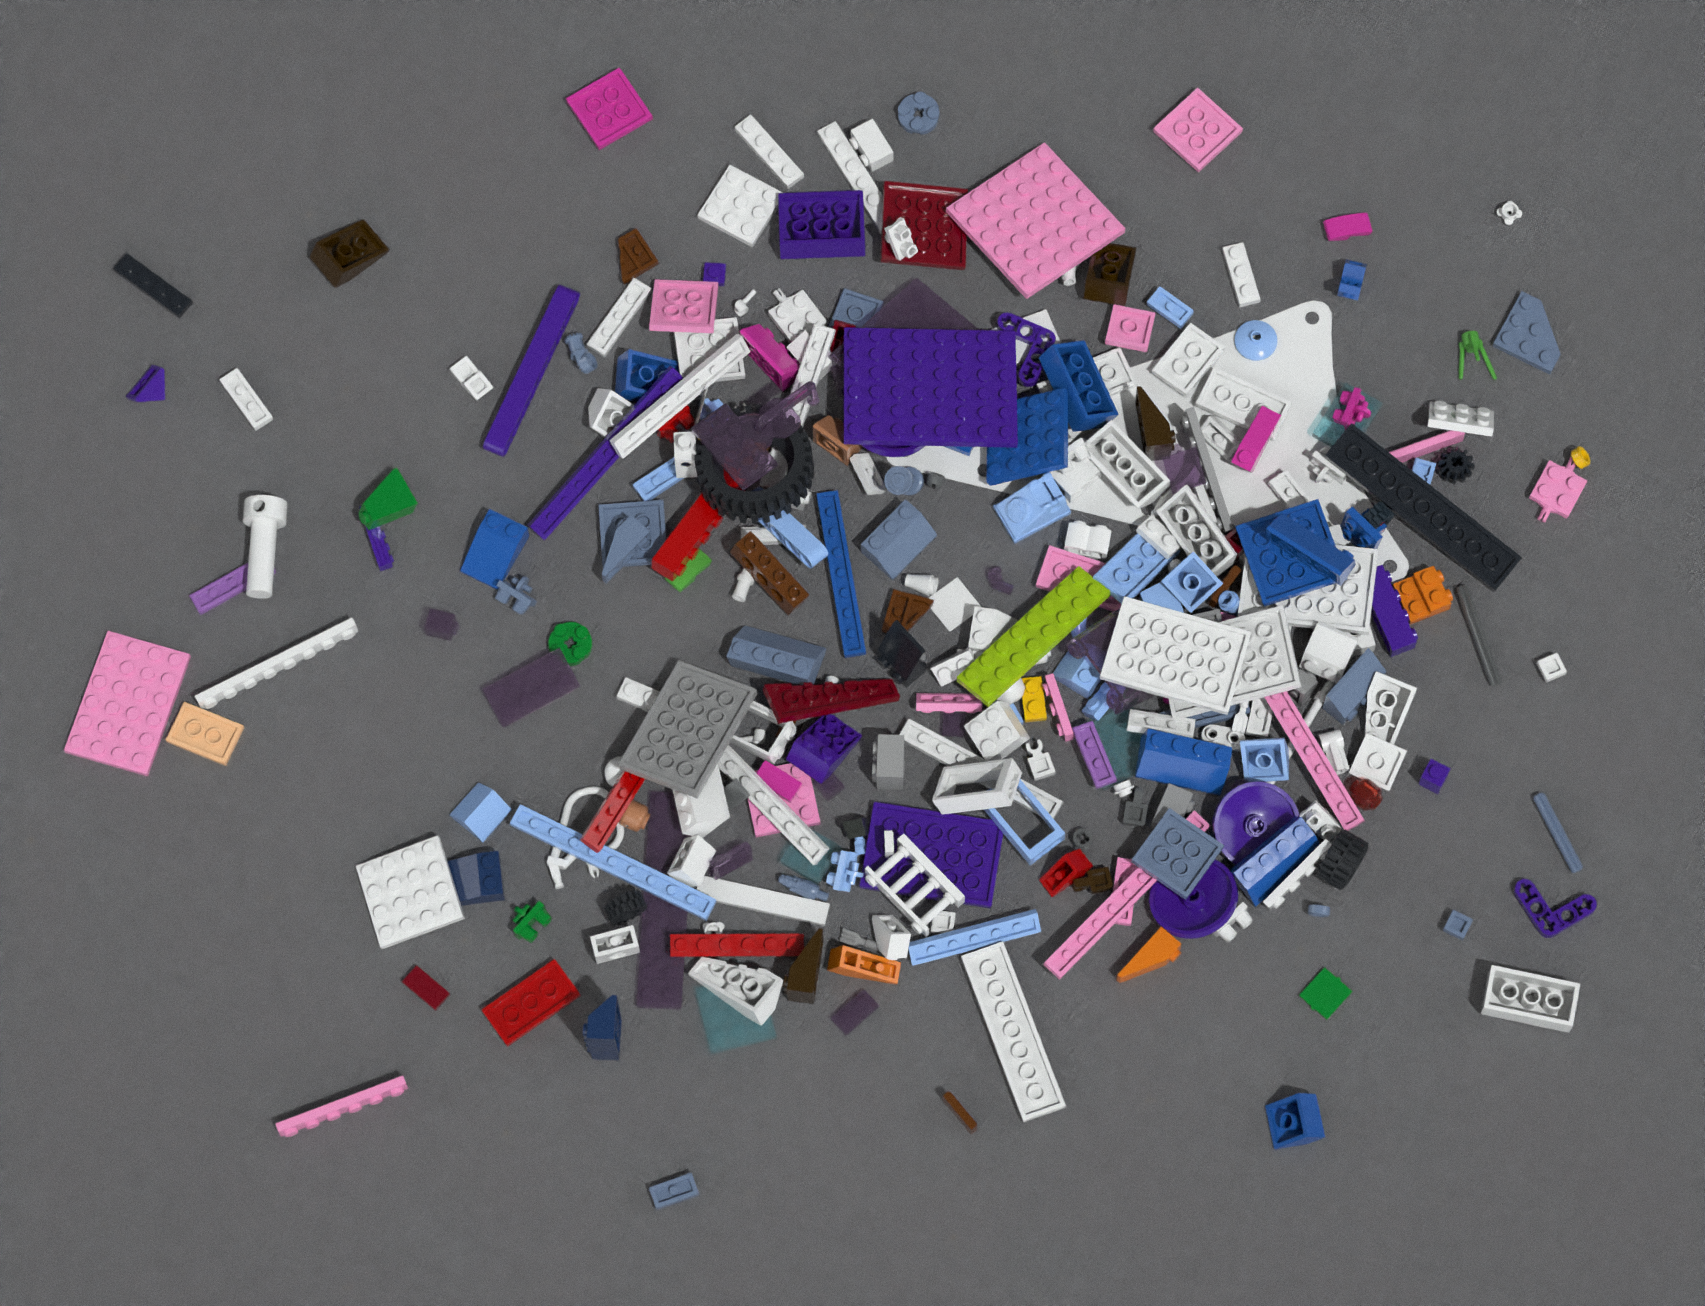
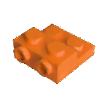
M1434 566L1418 571L1412 577L1392 585L1393 590L1397 589L1401 598L1399 603L1402 609H1406L1410 625L1447 611L1451 607V601H1453L1452 593L1449 589H1444L1442 584L1444 582L1443 574L1440 570H1436Z

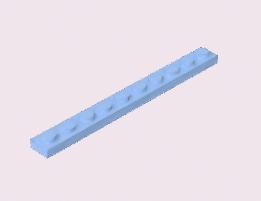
M521 804L510 822L512 827L707 921L717 902L716 899L605 845L600 852L596 853L580 841L583 834Z

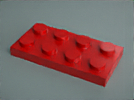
M554 959L484 1007L481 1011L508 1047L581 995Z

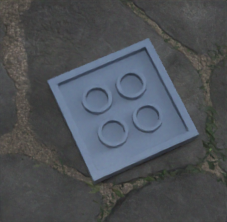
M663 500L599 505L603 568L618 523L624 518L627 519L630 515L650 531L651 539L623 567L652 565V558L666 541Z
M1169 808L1131 862L1186 900L1222 851L1224 845Z

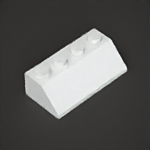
M1112 420L1086 441L1090 446L1087 448L1091 455L1090 460L1137 509L1155 502L1169 490L1170 480Z
M1188 485L1181 488L1156 511L1185 553L1189 555L1194 551L1217 577L1233 565L1237 553Z
M718 764L698 799L673 790L682 834L690 836L699 835L703 838L730 817Z

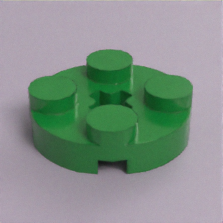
M576 622L556 625L550 634L548 643L549 650L556 661L566 666L580 664L581 661L589 657L593 647L588 629ZM569 639L577 642L576 645L572 646V649H569L565 644Z

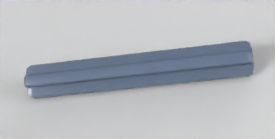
M1542 792L1535 795L1533 800L1572 873L1582 870L1583 865L1545 793Z

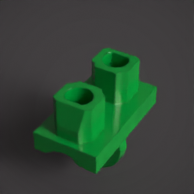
M538 901L532 909L528 904L522 909L518 906L513 909L517 915L512 921L518 924L513 930L514 936L519 940L523 938L532 943L538 936V932L532 928L533 924L537 921L545 928L551 922L552 917L546 911L542 902Z

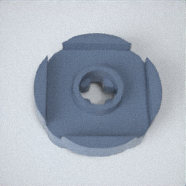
M917 92L905 97L898 106L899 124L908 133L913 134L914 132L924 135L934 130L938 124L940 117L939 106L932 97L924 92ZM917 110L923 111V117L921 118L919 116L914 117L913 115Z

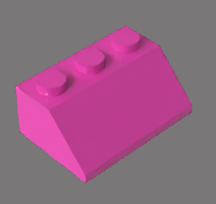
M760 324L739 331L750 350V353L747 355L784 392L795 382L801 365L795 357L792 359L789 356L787 348L781 342L778 344L773 339L774 335L767 327L764 329Z

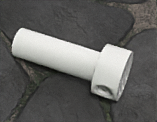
M254 495L244 500L243 523L251 527L246 595L253 598L264 599L272 596L277 529L285 527L288 507L287 501L276 496Z

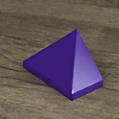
M152 365L126 395V398L135 402L165 400V370L162 367Z

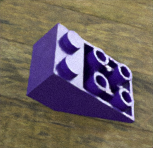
M832 714L823 715L794 741L786 760L822 784L834 773L860 741L862 735Z

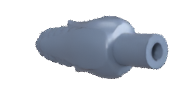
M779 876V883L789 888V891L795 892L804 898L812 900L818 898L826 902L829 897V893L820 890V887L812 881L796 876Z

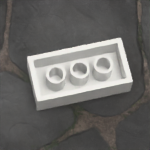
M1491 965L1488 972L1481 1014L1569 1033L1573 1027L1580 983Z

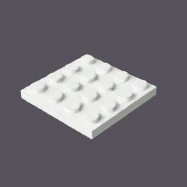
M438 835L356 866L378 942L382 949L465 919L442 842Z

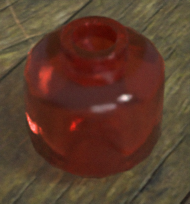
M1364 778L1361 781L1356 780L1350 787V791H1352L1351 799L1363 811L1375 810L1383 800L1382 789L1369 778Z

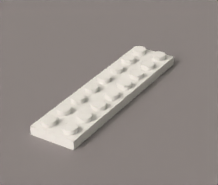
M1002 941L962 955L963 965L1022 1121L1026 1122L1065 1108V1102L1004 942Z

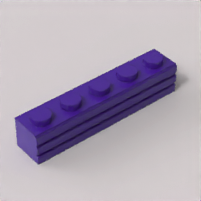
M380 526L372 530H368L366 527L380 571L392 568L394 559L392 554L389 555L388 553L390 548L388 542L385 543L384 538H386L384 530L381 531Z

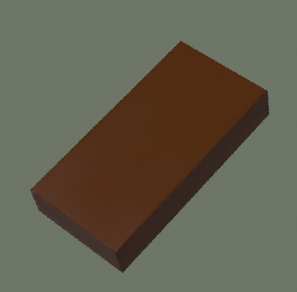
M1236 565L1231 568L1222 580L1223 584L1207 601L1209 606L1215 607L1219 596L1224 591H1227L1242 569Z
M951 1092L945 1093L942 1101L972 1135L977 1131V1123Z

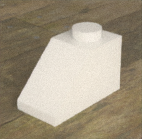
M893 914L872 915L877 949L888 960L907 958L911 933Z

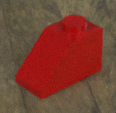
M1081 849L1066 853L1039 881L1051 897H1054L1072 885L1073 880L1081 878L1093 865Z

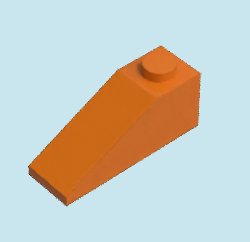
M1160 927L1118 973L1116 981L1122 983L1166 966L1169 961H1176L1182 953L1179 951L1181 943L1163 927Z
M842 945L830 949L827 971L848 977L898 984L901 962L888 960L878 955Z

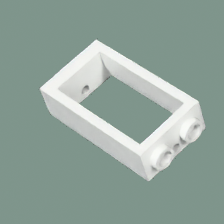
M753 701L748 711L783 727L781 733L769 752L735 735L730 743L774 765L776 760L782 757L788 741L794 738L796 727L793 721L778 724L771 709Z
M1013 758L944 767L932 801L942 815L1011 806L1022 772ZM998 780L995 790L953 795L957 785Z

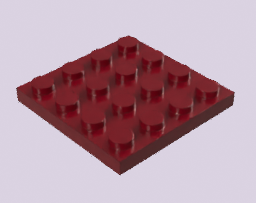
M884 181L880 262L965 270L967 234L946 213V208L968 194V189ZM899 217L904 218L907 227L911 231L913 243L918 249V252L911 258L904 257L902 260L896 259L891 244L885 239V228L894 224Z

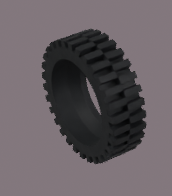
M751 405L745 406L746 412L740 413L738 407L733 409L734 415L732 416L728 412L723 413V421H720L718 418L713 420L714 428L708 425L705 428L706 436L701 434L699 438L700 445H696L694 460L701 493H703L706 502L709 501L710 507L713 510L718 508V513L723 517L728 513V518L732 521H735L736 516H739L740 523L745 524L747 518H751L752 524H758V518H764V523L770 522L769 516L774 515L776 520L782 518L781 511L784 510L787 515L791 513V505L793 504L795 507H798L801 504L800 497L805 499L808 495L807 489L812 487L811 479H814V461L806 431L803 432V426L800 423L796 424L794 417L790 415L786 418V412L782 410L776 415L774 407L769 406L768 411L765 412L763 405H757V411H752ZM763 444L777 449L786 459L788 464L787 475L776 485L764 490L741 491L730 487L724 479V467L729 457L735 451L747 445Z

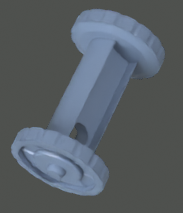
M896 466L887 471L884 483L887 490L892 494L915 495L923 488L924 479L923 474L917 468Z

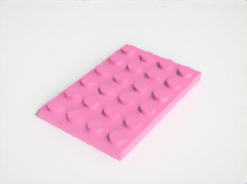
M107 631L64 752L148 777L191 655Z

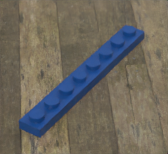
M838 490L817 493L844 658L866 655Z

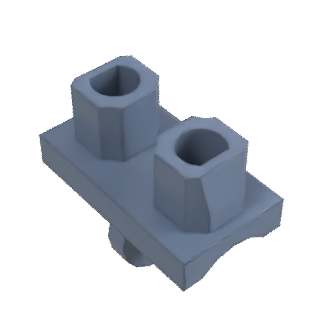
M524 576L521 580L514 577L511 582L517 585L516 587L507 581L499 580L496 585L499 589L495 599L507 604L511 596L517 598L512 609L521 615H524L530 606L534 607L537 601L523 592L530 593L533 589L527 585L529 582L528 577Z

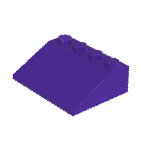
M863 190L778 193L780 259L865 256Z

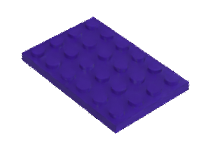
M874 802L862 869L864 874L860 881L861 889L880 891L876 886L872 887L865 880V868L869 866L875 872L889 859L885 858L884 831L892 830L894 854L898 851L897 839L905 834L965 896L964 905L992 908L1003 839L1002 831L993 820L957 814L942 815L941 812ZM903 857L880 879L888 887H891L913 867L912 864L914 862L909 857ZM924 872L918 873L896 894L913 896L928 882L929 877ZM934 888L924 898L940 901L944 898V893L939 888Z

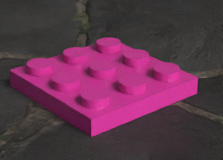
M620 67L566 98L567 104L599 150L653 119L652 114Z

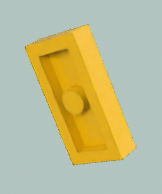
M1042 676L1022 678L1025 686L1024 695L1022 696L1025 723L1047 720Z

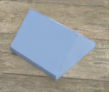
M1194 551L1178 563L1161 580L1190 613L1223 584Z
M1285 738L1240 740L1245 783L1289 780V749Z
M478 782L451 812L450 817L483 843L512 809L493 789Z

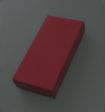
M417 965L402 981V984L434 1011H437L450 996L446 989Z

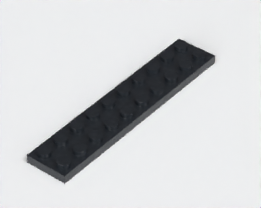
M1351 423L1324 456L1326 460L1378 501L1383 502L1392 512L1493 592L1498 589L1522 559L1520 555Z

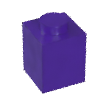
M1430 759L1418 785L1439 794L1451 768Z

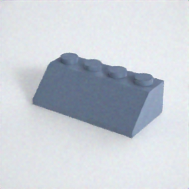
M744 626L734 636L726 657L732 667L797 685H803V683L812 682V685H814L827 649Z

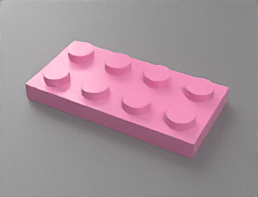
M1049 545L1036 587L1051 592L1078 566L1093 577L1106 563ZM1109 596L1099 607L1119 613L1121 603L1114 597Z

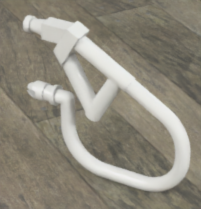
M596 786L585 787L575 791L565 803L560 824L567 827L572 806L580 797L597 794L606 798L609 792ZM619 822L616 825V837L607 846L614 850L619 847L624 837V827ZM553 847L551 856H548L547 866H549L555 883V889H560L564 885L559 869L565 870L576 857L568 854L564 859L559 858L561 850ZM586 863L589 867L590 875L595 878L593 873L597 872L598 877L599 868Z

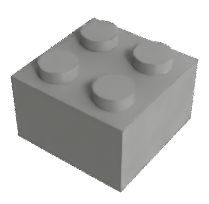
M878 734V742L873 741V761H877V763L872 765V782H877V789L903 790L904 735Z

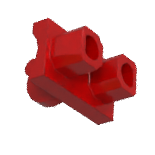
M686 405L658 429L657 435L661 439L665 437L673 443L674 433L678 432L675 427L678 424H681L686 430L690 429L695 424V420L690 414V407Z

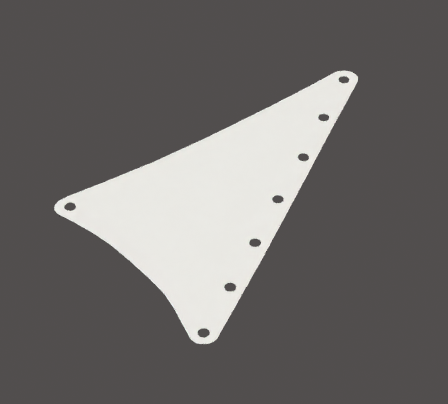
M1321 301L1301 303L1260 320L1268 323L1277 335V347L1274 353L1264 360H1249L1237 351L1235 334L1238 329L1213 338L1222 344L1225 349L1187 397L1152 374V369L1162 357L1130 367L1137 386H1141L1169 422L1170 431L1174 430L1175 450L1171 451V458L1152 461L1170 480L1169 489L1177 482L1178 476L1186 463H1193L1196 466L1195 456L1190 447L1187 433H1182L1179 421L1182 420L1181 418L1185 410L1191 407L1195 408L1200 427L1209 416L1214 415L1196 407L1195 404L1213 367L1292 402L1274 441L1269 440L1253 473L1233 464L1231 461L1234 455L1229 460H1226L1206 442L1229 517L1234 526L1287 509L1268 485L1270 480L1285 470L1289 472L1311 501L1319 499L1328 527L1341 525L1346 511L1351 507L1359 514L1368 508H1373L1365 490L1348 476H1346V480L1342 485L1334 479L1331 483L1323 480L1319 484L1316 482L1318 475L1313 472L1316 466L1311 463L1312 454L1315 451L1319 452L1325 446L1331 448L1345 431L1344 426L1336 423L1333 419L1335 409H1340L1333 371L1332 313L1329 306ZM1308 312H1316L1319 315V321L1316 324L1307 323L1305 316ZM1254 335L1253 339L1259 340L1260 336ZM1136 386L1111 396L1119 414L1112 421L1143 452L1135 407ZM1214 415L1236 436L1243 440L1248 431L1247 429ZM1068 423V434L1075 441L1079 438L1087 441L1101 429L1096 428L1073 432ZM925 446L908 457H886L888 462L894 466L914 467L925 474L935 472L945 476L946 479L1013 494L1030 481L1038 480L1045 474L990 486L986 482V477L980 476L977 472L979 465L987 464V447H974L970 456L943 446ZM1103 472L1102 476L1073 502L1069 503L1066 500L1070 509L1140 526L1151 516L1143 514L1141 508L1137 509ZM1188 485L1189 488H1190V489L1192 490V492H1193V490H1194L1193 487L1190 486V485ZM1181 488L1174 492L1172 496H1174ZM1160 497L1152 503L1154 506L1157 505ZM1159 517L1157 520L1168 529L1161 517ZM1385 528V531L1381 534L1383 538L1378 546L1377 566L1383 565L1387 560L1395 561L1397 569L1395 572L1390 573L1392 577L1391 584L1403 580L1408 572L1409 565L1408 560L1387 528ZM1345 540L1346 546L1355 547L1350 541Z

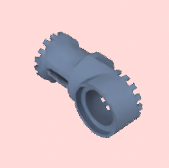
M576 333L573 336L570 334L565 338V344L569 346L571 352L570 358L576 361L578 366L580 365L579 369L582 368L581 371L584 374H589L598 367L596 358L588 349H585L582 333Z

